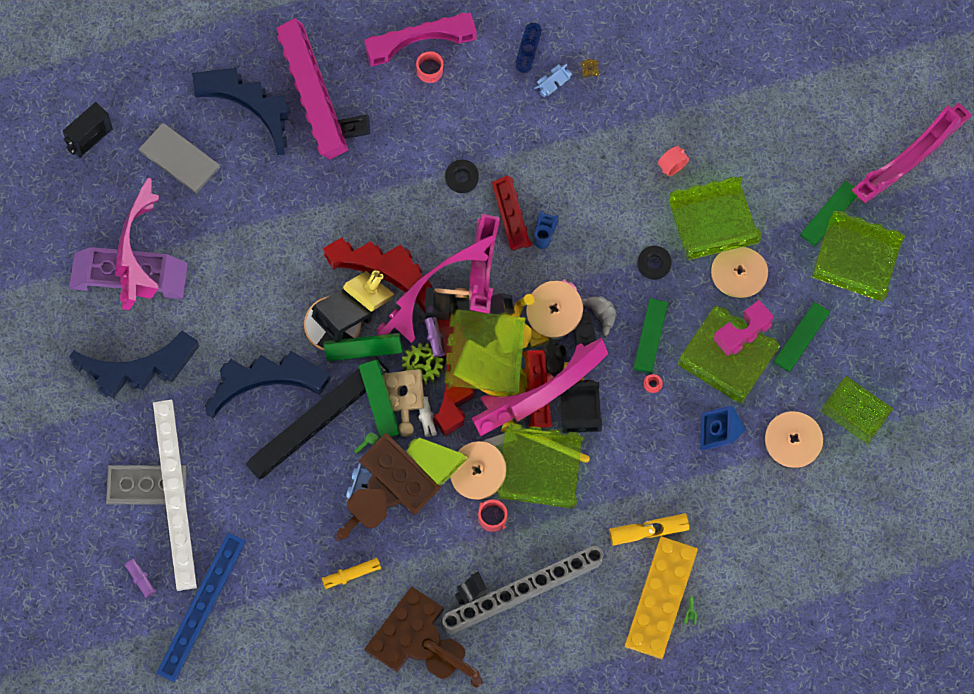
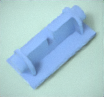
M567 64L555 66L551 70L552 74L548 77L544 75L537 81L538 85L534 89L540 88V94L543 97L549 96L557 89V86L554 84L555 81L561 86L570 79L572 73L568 69H564Z
M360 463L358 468H354L352 474L354 482L352 487H348L346 494L348 500L357 490L367 489L362 487V485H367L368 480L372 476L366 468L362 469Z

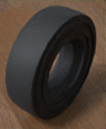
M463 159L456 160L446 169L445 180L451 190L457 193H467L476 187L479 180V172L472 162ZM460 170L466 171L469 174V179L466 182H458L455 179L456 172Z
M649 246L639 254L637 265L644 277L657 280L669 273L672 260L668 251L663 247ZM656 256L661 259L662 265L657 269H652L648 266L647 260L650 257Z

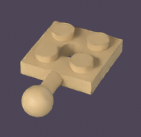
M420 369L383 374L393 411H401L402 423L398 429L403 437L411 436L414 431L413 425L409 422V410L424 409L422 370ZM403 386H406L408 389L405 396H401L399 392Z

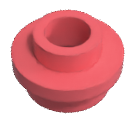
M655 374L646 376L643 382L645 390L649 393L659 392L663 385L662 379ZM655 382L656 386L652 387L649 383Z

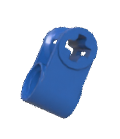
M540 211L534 233V244L537 248L544 249L550 245L559 215L552 216L545 214L544 211ZM539 236H545L546 239H540Z

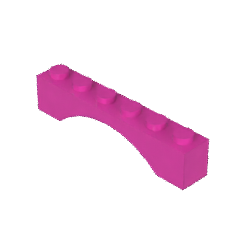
M459 13L454 17H444L435 22H424L419 26H409L400 31H389L381 36H371L365 39L364 43L368 60L372 67L389 62L399 50L419 40L444 39L461 44L476 40L477 31L471 13Z

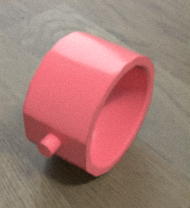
M432 51L422 53L416 61L418 77L427 83L438 81L443 75L442 57ZM433 60L440 65V70L434 74H426L419 67L423 62Z
M679 146L668 150L658 161V165L663 170L662 172L666 173L668 177L683 169L689 161V157L684 153L685 150Z
M492 499L479 504L478 521L483 529L496 532L506 528L508 513L507 508L502 502ZM491 506L498 507L504 513V519L497 525H489L481 518V513L484 509Z

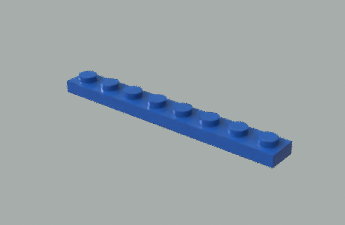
M227 533L156 672L158 676L171 682H176L246 543L244 539Z

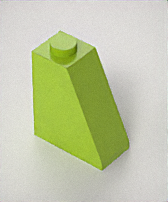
M420 437L413 439L408 444L409 448L406 450L416 463L439 485H443L469 458L465 454Z

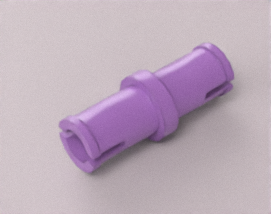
M437 317L425 319L429 335L427 339L431 343L433 357L444 356L445 352L441 340L443 335L439 331Z
M136 559L128 561L124 566L128 569L133 577V583L138 585L144 597L149 598L155 594L156 590L148 580L147 573L142 571Z

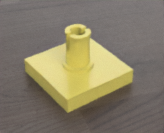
M376 270L372 274L365 271L346 282L343 287L345 291L371 312L392 300L395 295L380 283L384 276Z

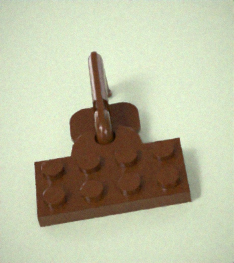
M385 433L358 461L372 476L368 480L367 489H359L349 498L347 508L354 516L338 530L334 538L338 542L347 538L359 522L367 528L377 527L386 518L387 508L394 507L398 503H401L415 516L442 487Z
M412 586L364 649L365 652L396 673L409 657L415 660L426 659L428 671L440 679L449 678L457 668L472 678L471 685L478 688L482 685L479 671L462 661L465 657L464 647L450 638L440 640L438 630L433 624L444 611V608Z

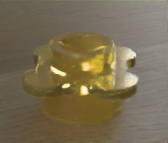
M593 59L582 61L580 64L583 68L582 76L585 78L588 76L597 77L600 74L598 70L599 62Z

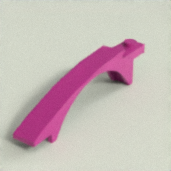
M959 102L953 108L949 105L946 106L936 120L912 145L887 165L869 172L866 178L854 187L852 191L864 203H867L941 146L944 140L967 122L972 115Z
M151 178L146 180L132 204L124 222L118 245L115 276L121 277L120 285H122V291L120 293V301H122V309L124 310L131 309L136 301V296L152 299L158 290V284L137 263L131 250L129 239L132 221L143 213L153 210V203L159 200V195L151 194Z
M481 213L480 219H477L474 243L491 235L496 237L500 217ZM495 240L484 251L489 258L486 261L471 260L470 310L487 314L490 312L493 288H489V277Z
M491 235L473 243L448 257L422 276L396 301L401 308L399 310L395 308L389 315L391 319L386 324L383 322L376 329L377 335L389 334L395 327L412 343L416 339L412 324L413 307L423 284L436 271L451 263L463 260L486 261L489 257L484 251L496 237Z
M600 338L585 347L582 343L577 345L568 365L556 377L536 389L513 396H482L481 401L486 411L472 418L479 435L482 436L514 418L517 422L576 384L608 355L603 339Z

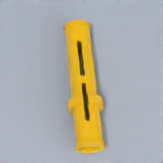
M376 557L345 570L339 569L337 573L321 578L323 586L326 590L341 583L343 585L347 584L349 580L380 570V562Z

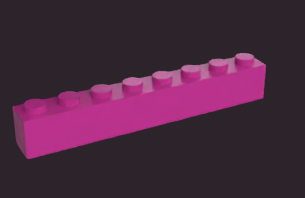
M294 18L277 27V38L280 44L283 45V55L290 64L288 69L295 78L296 82H294L297 91L300 92V102L306 108L307 113L305 115L308 122L312 125V135L319 144L317 149L321 156H325L330 160L349 149L343 137L340 124L337 121L335 110L305 28L299 20Z

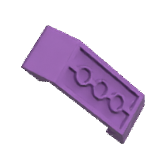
M90 247L75 252L69 289L89 291V286L122 289V285H120L121 277L115 276L117 250ZM132 251L142 270L158 284L156 292H163L164 298L183 300L188 263L168 254Z

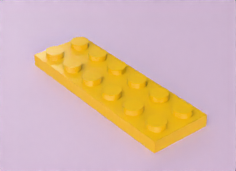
M662 536L660 537L624 647L663 659L698 548Z

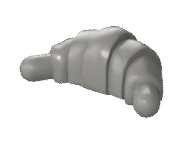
M603 296L582 299L583 306L590 309L595 317L600 320L603 327L601 334L607 336L617 316L612 302Z

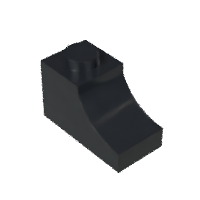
M426 288V319L437 317V320H449V314H453V302H450V295L440 294L434 288Z
M590 311L583 312L579 324L573 330L576 346L582 343L585 347L596 341L594 323H592Z
M479 571L471 574L467 581L457 586L455 597L459 605H465L487 595V588Z

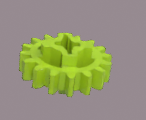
M419 343L418 348L412 345L411 352L409 350L405 351L406 356L402 358V362H404L402 369L405 371L422 370V381H424L425 385H427V380L429 379L434 382V376L440 377L439 371H443V365H441L443 364V358L433 357L432 348H429V343H426L425 347H422V344ZM414 357L415 361L410 365V361ZM436 362L435 368L431 370V365Z

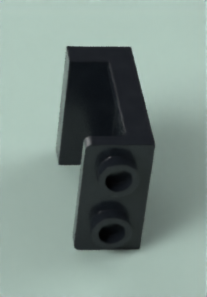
M342 289L315 304L311 317L337 342L342 339L344 331L362 321H365L367 324L371 322L374 311L368 310L347 291Z
M585 380L584 382L574 384L560 394L563 433L601 432L602 418L599 382Z

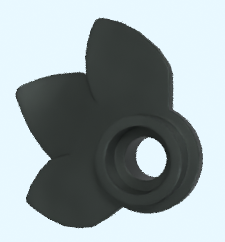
M549 342L544 346V351L547 354L545 359L546 368L550 373L557 371L559 374L563 370V360L567 358V350L563 344Z

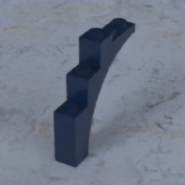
M237 68L192 73L195 97L226 99L250 110L269 130L275 143L277 155L285 154L284 148H287L286 136H282V131H286L284 120H288L287 113H291L290 103L286 102L285 96L266 98V90L261 87V82L242 84V76L237 74Z
M181 331L161 350L133 361H100L86 357L73 350L69 357L72 362L71 365L75 369L86 371L87 376L96 381L98 392L105 397L109 395L114 399L126 382L132 388H139L141 390L145 389L155 374L163 381L169 380L173 382L199 348L198 340Z
M292 351L288 355L283 356L280 361L281 366L260 355L258 359H254L251 363V370L230 359L220 369L221 380L224 382L219 383L214 397H210L206 402L205 411L209 417L214 418L235 397L249 390L268 385H293L321 395L331 380L330 373Z

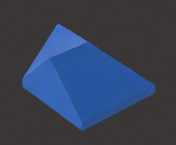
M734 406L701 413L700 450L732 444L745 431Z

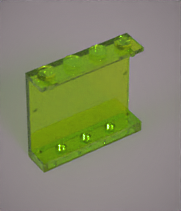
M742 176L729 177L719 182L712 181L702 186L694 185L685 190L677 189L669 194L670 208L687 260L760 243L761 232L759 228H755L741 186Z
M834 211L830 217L811 277L883 302L887 297L889 291L887 288L901 244L906 235L901 234L897 230L885 229L877 223H868L860 217L848 216L843 211Z
M715 305L679 357L677 365L743 405L749 392L775 353H778L780 344L777 343L776 339L767 337L760 332L753 342L745 343L740 352L727 356L713 340L715 332L729 322L737 329H745L748 325L742 318L734 317L729 314L727 309L719 308Z
M456 310L454 316L451 315L450 327H453L452 334H449L448 338L451 352L447 353L446 364H449V372H445L444 383H448L447 389H450L451 386L507 392L509 393L508 396L518 395L525 318Z
M519 424L507 426L504 432L502 455L506 462V477L502 486L497 491L496 498L574 509L577 504L575 494L581 444L584 437L579 436L580 434L575 432H568V435L560 434V431L555 429H549V432L541 431L540 427L526 429L522 428V425Z

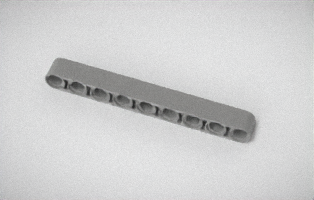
M598 546L589 547L456 608L444 615L442 620L443 629L448 634L457 633L598 568L603 561V551ZM596 554L599 556V559L593 561L589 558V555ZM573 562H579L582 565V567L579 569H575L571 566V564ZM561 570L564 575L556 577L554 571ZM543 578L546 584L538 585L536 580ZM524 586L528 589V592L522 594L518 591V588ZM508 595L511 599L508 602H503L500 597ZM490 603L493 607L490 610H485L482 608V605ZM472 611L475 616L473 618H466L464 613ZM453 619L457 624L449 627L446 622Z

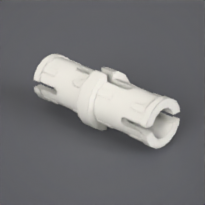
M424 397V409H419V420L422 422L425 437H431L429 429L432 436L437 434L433 422L434 414L430 410L428 397Z

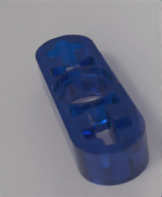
M529 23L523 34L516 59V69L521 73H527L532 69L542 31L541 26L537 23ZM535 29L536 32L533 39H530L531 31ZM530 44L534 49L528 52L523 47ZM524 56L527 57V64L525 65V67L521 66V63H523Z

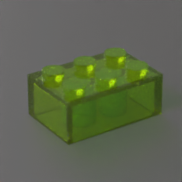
M845 376L825 402L821 412L869 445L888 420L894 408Z

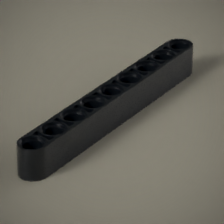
M377 356L367 361L370 362L378 359L382 374L389 373V369ZM360 369L356 370L248 460L246 466L259 480L268 475L366 393Z

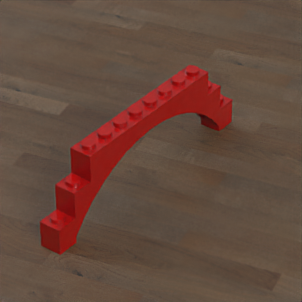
M343 237L323 248V255L333 270L336 268H346L361 272L367 271L369 274L376 270L383 274V280L393 284L404 293L422 277L420 266L417 263H413L411 253L407 248L404 249L401 244L383 254L378 245L375 246L372 241L353 250L351 244L348 241L345 242ZM428 279L421 287L415 300L425 314L426 288H433ZM449 314V320H437L439 331L443 335L441 340L445 352L447 379L444 399L439 413L434 415V422L444 437L464 426L465 414L458 407L473 399V391L475 390L471 384L453 375L465 343L469 339H465L462 335L463 330L460 325L453 322L452 314Z

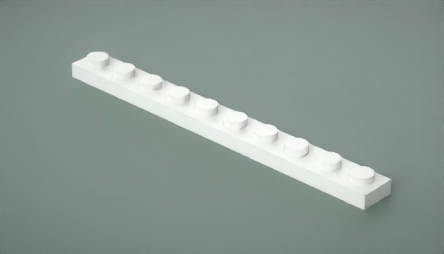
M173 401L153 402L177 591L195 589L197 584Z

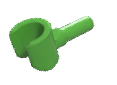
M368 433L363 443L354 452L357 454L368 443L374 445L379 440V437L374 433Z
M689 597V608L684 622L687 624L688 619H692L694 621L693 625H695L698 614L694 611V597Z

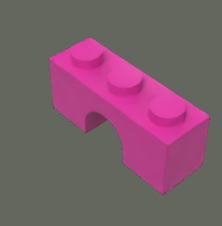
M760 300L744 311L742 318L747 322V328L737 329L729 322L715 332L713 340L727 356L732 353L737 354L742 350L745 343L753 342L758 337L757 334L761 331L766 332L772 327L774 316Z

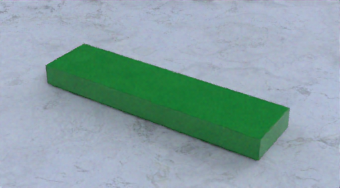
M845 180L801 232L800 236L815 247L856 199L857 195L852 191L854 186Z
M649 298L633 369L635 371L649 374L653 372L668 302Z
M814 302L774 360V364L790 373L829 316L830 311Z
M400 333L342 339L337 342L334 340L324 341L327 361L403 352Z
M378 359L358 365L380 438L385 433L390 437L400 434Z

